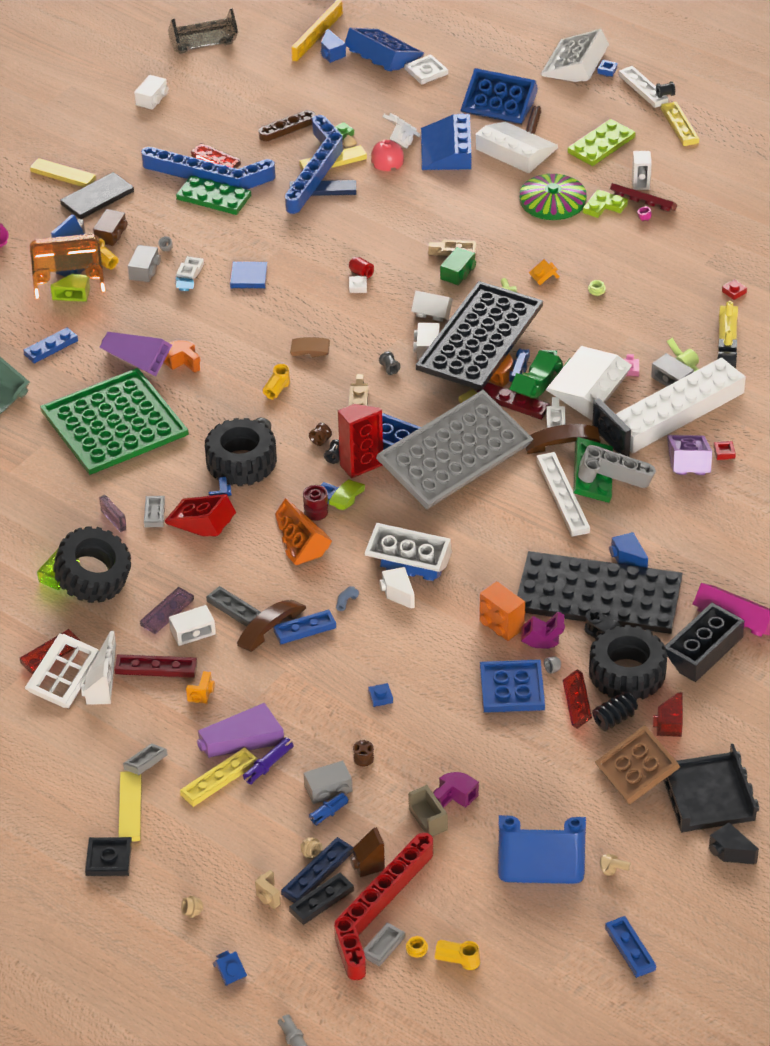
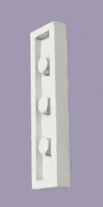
M633 66L619 71V77L654 108L668 103V97L665 95L662 98H658L655 90L656 86Z

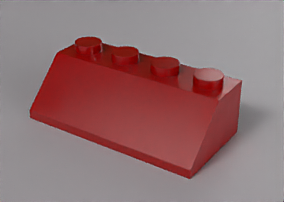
M352 404L338 410L341 468L352 479L383 466L376 459L378 453L383 451L382 409L380 407Z

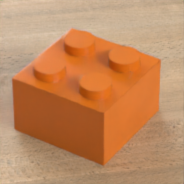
M496 581L480 593V621L483 625L492 629L498 636L509 641L522 631V626L525 624V601Z

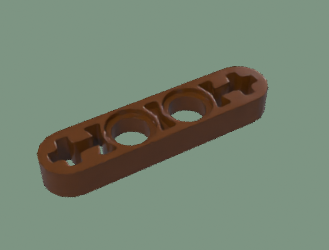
M306 110L265 125L259 129V139L270 141L312 125V118L315 116V112Z

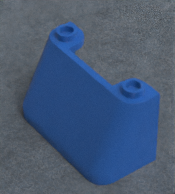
M499 815L498 877L504 882L576 884L581 882L585 876L586 817H571L567 819L564 824V830L520 829V821L514 816Z

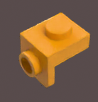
M545 259L528 272L539 285L543 284L552 275L557 279L560 277L556 273L558 270L552 262L548 264Z
M203 671L199 686L187 685V701L207 704L210 693H213L215 689V681H212L211 672Z

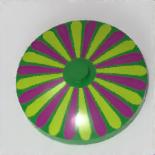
M562 174L535 176L522 185L519 194L522 208L530 215L545 220H562L573 217L583 210L587 200L585 187L578 180Z

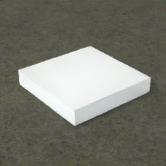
M432 55L404 65V69L421 85L448 75V69Z

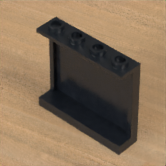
M734 743L730 744L729 753L678 760L680 768L663 780L681 833L724 826L727 823L738 824L756 820L759 803L753 797L752 784L747 781V770L741 765V754L739 751H736Z

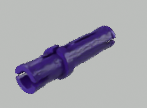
M287 737L283 738L262 759H257L254 762V766L243 774L244 780L251 775V778L246 782L253 784L262 774L265 775L275 762L294 747L293 742L285 746L290 739Z

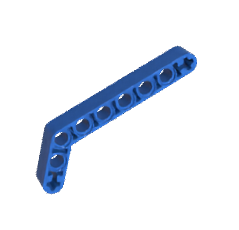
M316 115L312 118L313 134L321 142V146L285 194L286 211L290 214H296L303 208L343 151L341 133L324 115Z
M145 147L141 151L144 168L185 179L192 175L247 190L270 182L276 177L275 162L271 159L261 160L236 169L153 147Z

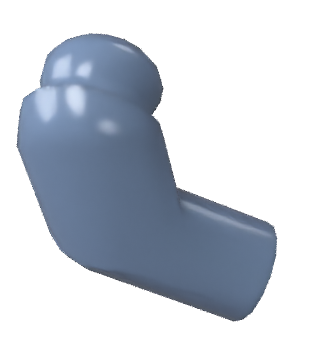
M350 586L341 592L338 596L336 609L344 611L347 600L350 597L356 599L359 595V590L355 589L354 586Z

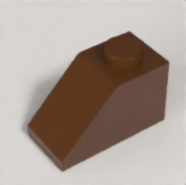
M377 827L368 832L353 847L351 864L354 870H358L360 877L381 872L385 869L384 841Z

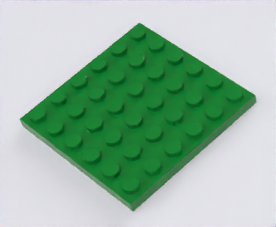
M139 368L40 406L42 414L89 475L189 435L188 428Z

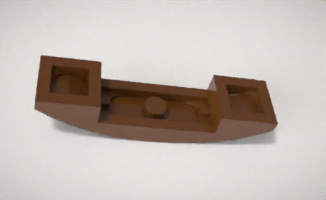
M585 424L558 425L531 434L530 436L533 438V441L526 447L527 454L545 452V446L576 442L577 437L601 443L598 427Z
M284 600L271 605L257 615L246 627L237 641V646L252 652L265 642V633L286 617L294 619L306 609V606L294 600Z

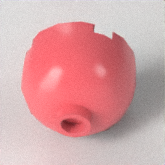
M392 140L378 142L372 149L371 163L374 164L376 169L381 171H391V168L394 167L396 169L400 168L404 163L402 147Z

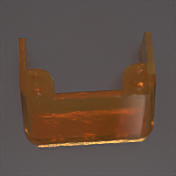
M85 234L36 239L30 243L32 276L36 298H39L38 284L47 283L50 280V272L85 269L87 277L91 279L100 278L102 292L105 291L98 236Z

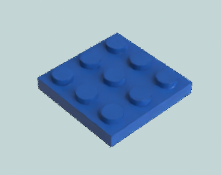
M541 659L480 662L484 713L545 710Z

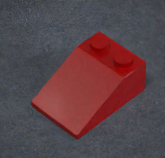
M227 494L183 498L166 518L165 523L203 537H216L231 522L236 511Z

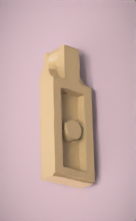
M442 240V242L438 243L429 242L428 255L449 256L456 247L474 252L476 257V242L463 240Z
M356 374V383H351L348 406L352 404L367 405L369 390L368 383H364L363 380L364 374Z

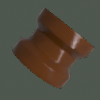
M321 422L316 425L315 429L309 432L310 440L317 446H322L332 436L330 427Z
M360 740L354 744L353 758L358 766L365 767L373 763L374 746L371 742Z

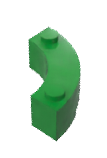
M539 350L529 367V372L516 373L510 390L530 398L539 397L546 391L554 376L563 367V361L559 356Z

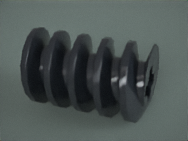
M624 691L620 695L609 699L608 702L597 706L592 710V715L600 729L608 731V726L613 728L615 723L620 724L622 720L626 721L628 716L633 717L635 714L634 710L638 709V704L630 692Z

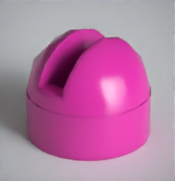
M641 207L637 211L638 217L642 221H648L652 216L650 207Z

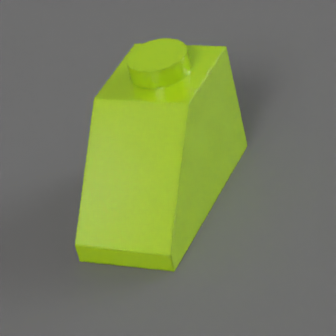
M71 274L51 284L52 300L87 302L90 291L89 275Z

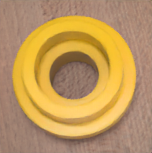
M413 936L406 943V952L412 957H422L428 951L427 942L420 936Z

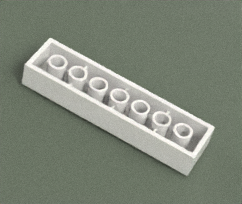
M719 358L618 412L616 415L631 429L630 452L632 454L743 394L746 376L723 358Z

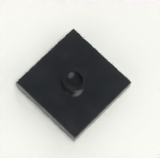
M89 837L85 868L86 876H129L132 837Z

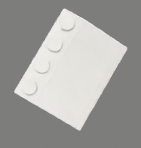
M602 29L561 39L541 75L572 82H585L589 80L609 46Z
M508 122L486 125L476 133V150L526 173L533 171L558 148L557 144L535 134H530V132H526V130Z
M581 346L546 390L592 421L594 400L600 398L606 403L625 379L632 365L618 355Z

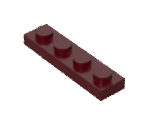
M614 183L610 187L614 195L630 197L629 200L637 203L641 200L650 207L657 205L666 212H670V210L676 211L678 206L673 201Z
M487 383L483 388L498 405L540 420L545 416L547 406H550L549 403L524 396L491 383Z
M117 654L114 671L116 675L195 678L197 658Z

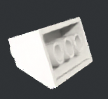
M376 523L366 548L365 556L440 572L446 568L451 556V539Z

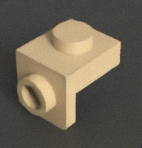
M269 870L265 874L260 875L255 881L256 895L262 903L276 909L281 904L280 891L274 887V872Z

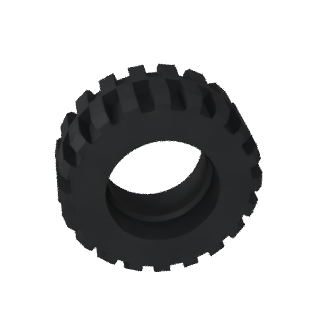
M233 418L231 421H224L223 424L219 423L208 433L205 439L207 469L218 481L220 477H226L227 484L232 486L233 484H237V486H243V484L253 485L256 481H262L263 477L267 478L271 474L277 462L276 439L272 430L265 424H260L258 420L254 419L252 421L249 418ZM238 450H247V451H249V452H247V453H241V454L231 453V452L238 451Z
M92 526L85 527V529H75L74 533L69 532L60 542L53 565L56 581L60 582L59 586L63 590L66 589L67 594L71 597L74 595L77 597V600H88L89 603H94L97 600L98 603L104 602L106 598L110 600L116 594H119L125 585L131 569V554L127 551L128 547L126 544L121 543L122 539L120 537H115L112 535L113 532L109 530L104 531L100 527L94 529ZM86 556L96 558L106 565L108 571L101 573L88 571L78 563L77 559Z
M625 625V627L615 626L612 630L607 629L603 632V635L600 634L595 638L590 650L589 676L593 685L596 688L599 687L598 690L604 695L608 694V697L614 698L616 695L628 691L637 701L639 698L642 700L648 698L649 694L653 695L662 687L666 677L667 652L664 643L661 642L658 636H653V633L649 630H642V627L636 626L634 628L631 625ZM622 659H631L640 662L642 665L623 667L614 662Z

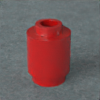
M353 257L349 262V269L358 276H367L368 279L374 273V265L361 257Z

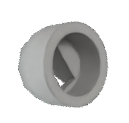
M162 237L158 242L162 251L168 252L173 248L170 237Z
M557 657L546 658L544 660V667L549 674L555 673L560 670L561 661Z

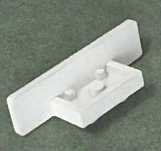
M391 113L389 116L383 115V118L396 125L390 140L398 143L400 146L407 149L413 141V135L420 137V134L416 132L417 128L406 123L398 116Z

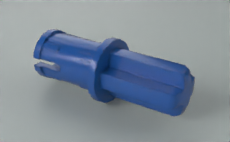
M340 793L330 801H324L320 808L309 814V818L313 817L311 822L317 826L329 816H334L337 810L348 803L347 796L344 793Z

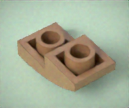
M320 337L292 339L290 353L293 357L310 354L312 358L328 355L330 340Z

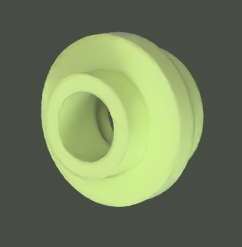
M594 280L588 286V291L594 296H600L605 293L606 287L602 281Z

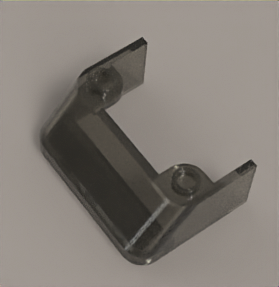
M231 8L226 19L176 27L175 19H171L168 34L174 50L182 54L197 48L219 44L231 45L236 40L238 29L233 8Z

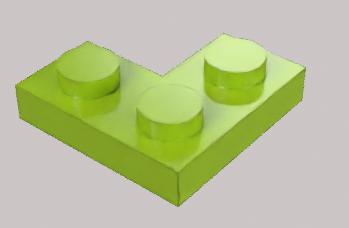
M597 190L583 207V213L596 218L605 209L621 213L628 205V199Z

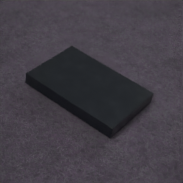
M600 398L595 399L593 402L592 426L598 427L599 435L610 446H613L617 453L630 457L631 429Z

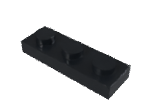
M339 872L289 906V912L304 925L353 892L354 885Z

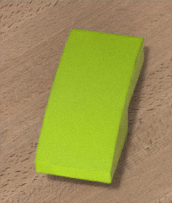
M348 479L332 495L329 505L336 506L339 510L347 509L355 503V497L364 492L365 484Z

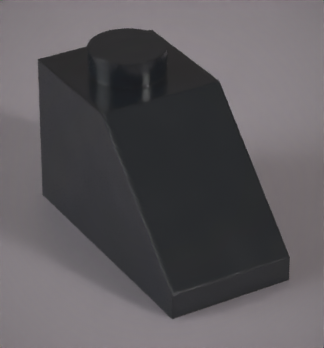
M727 823L710 835L709 849L714 856L719 857L723 862L757 863L759 848L732 824Z

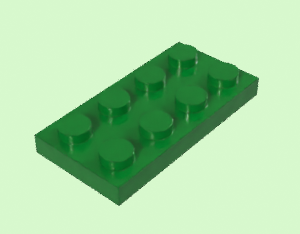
M192 175L176 194L177 200L234 215L239 213L251 197L250 190Z
M577 437L575 442L573 493L609 503L612 498V478L597 473L593 482L586 483L578 477L580 461L589 445L598 446L613 451V446Z

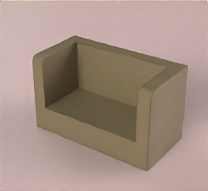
M428 785L409 792V810L424 832L433 837L447 831L448 814Z

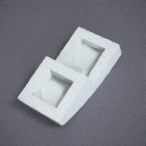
M187 256L185 262L181 263L176 276L189 279L196 278L204 265V259Z

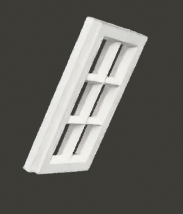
M59 633L25 686V689L34 695L69 709L81 690L82 684L85 683L86 675L99 650ZM66 644L76 648L69 660L59 656ZM79 650L89 654L82 666L72 662ZM56 659L66 664L59 676L48 672ZM69 666L79 669L72 682L62 678ZM46 675L56 679L49 692L39 687ZM59 681L69 685L63 697L53 694Z

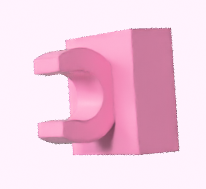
M627 354L624 360L632 366L626 376H639V359H634V354Z

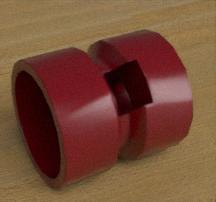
M321 485L306 487L303 491L304 514L312 521L324 519L328 515V493L326 488Z

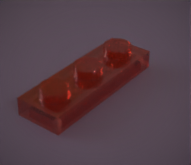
M202 143L191 151V157L232 168H237L241 165V159Z
M69 629L61 633L80 641ZM57 636L20 657V663L31 674H34ZM66 644L59 656L62 657L76 648Z
M577 669L563 679L571 724L578 729L592 719L583 672Z

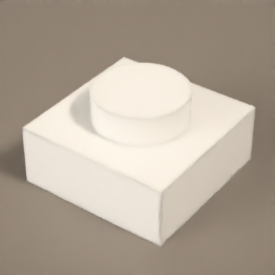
M367 276L349 277V293H367Z

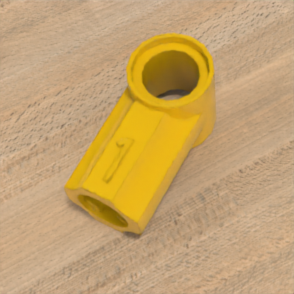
M100 238L92 239L89 243L92 247L93 261H99L105 268L110 270L114 269L119 263L118 257L105 247L104 240Z
M277 364L274 366L273 374L263 388V394L268 399L273 400L277 398L282 389L290 384V373L287 365Z
M439 940L436 945L435 959L458 963L466 970H474L480 965L479 947L473 941H465L461 944Z

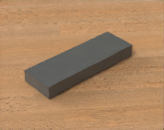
M221 586L206 596L208 603L246 627L261 613Z

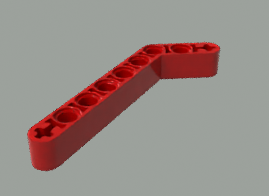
M419 833L335 920V941L346 974L351 980H361L366 975V957L359 935L431 860L434 849L433 837L430 834Z

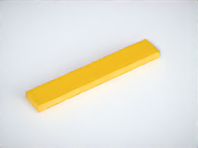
M337 0L291 47L293 61L297 62L343 14V3L341 0Z

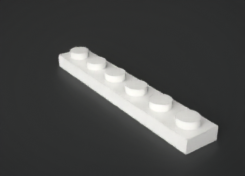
M555 452L537 455L536 461L571 537L590 533V526Z

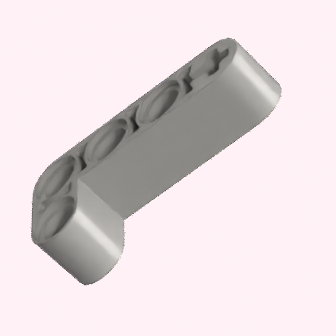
M589 445L580 461L578 477L583 482L591 483L598 473L637 487L647 488L656 469L649 463L598 446Z

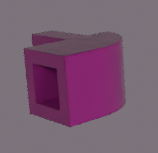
M557 612L547 622L533 616L522 626L521 642L533 648L549 649L559 644V635L565 629L564 614Z
M450 772L439 778V787L434 790L433 794L443 808L452 800L466 808L479 796V782L465 773Z

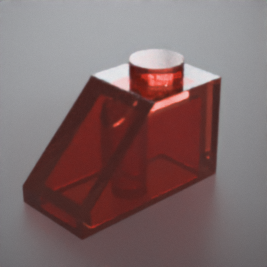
M683 692L676 693L658 706L657 715H653V727H657V736L682 737Z

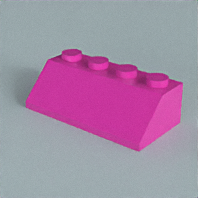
M700 584L692 604L698 607L697 611L702 612L709 604L714 603L743 619L744 627L752 629L750 633L760 637L763 634L770 635V608L714 585Z

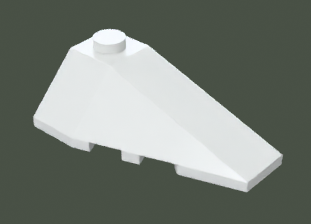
M114 631L109 632L86 675L85 684H82L81 692L82 696L86 698V705L111 704L116 651Z

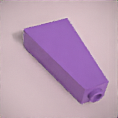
M107 332L99 348L156 377L172 344L161 338Z
M263 703L198 730L199 739L197 740V745L200 751H204L208 758L237 753L244 747L247 750H255L276 746L284 738V731L269 708Z

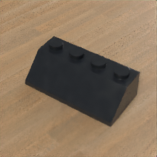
M711 603L665 645L667 656L681 675L696 682L743 638L744 620Z

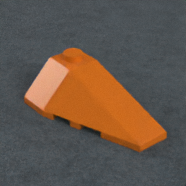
M285 498L276 511L275 516L278 527L283 532L282 541L287 547L285 550L286 555L295 565L322 557L325 551L328 550L332 540L302 511Z

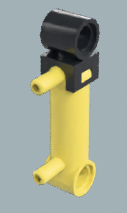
M728 301L726 306L720 305L718 359L723 358L736 369L738 306H733V302Z

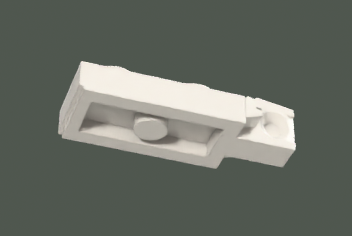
M552 397V406H547L546 409L547 428L566 425L565 407L559 406V398Z

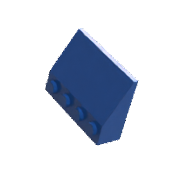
M349 28L345 40L349 51L361 54L362 58L371 59L373 64L384 66L383 69L387 71L400 70L405 64L415 61L424 55V52L375 28Z
M474 68L460 111L522 124L534 103L538 91L536 80Z
M453 114L421 128L422 170L472 169L470 114Z

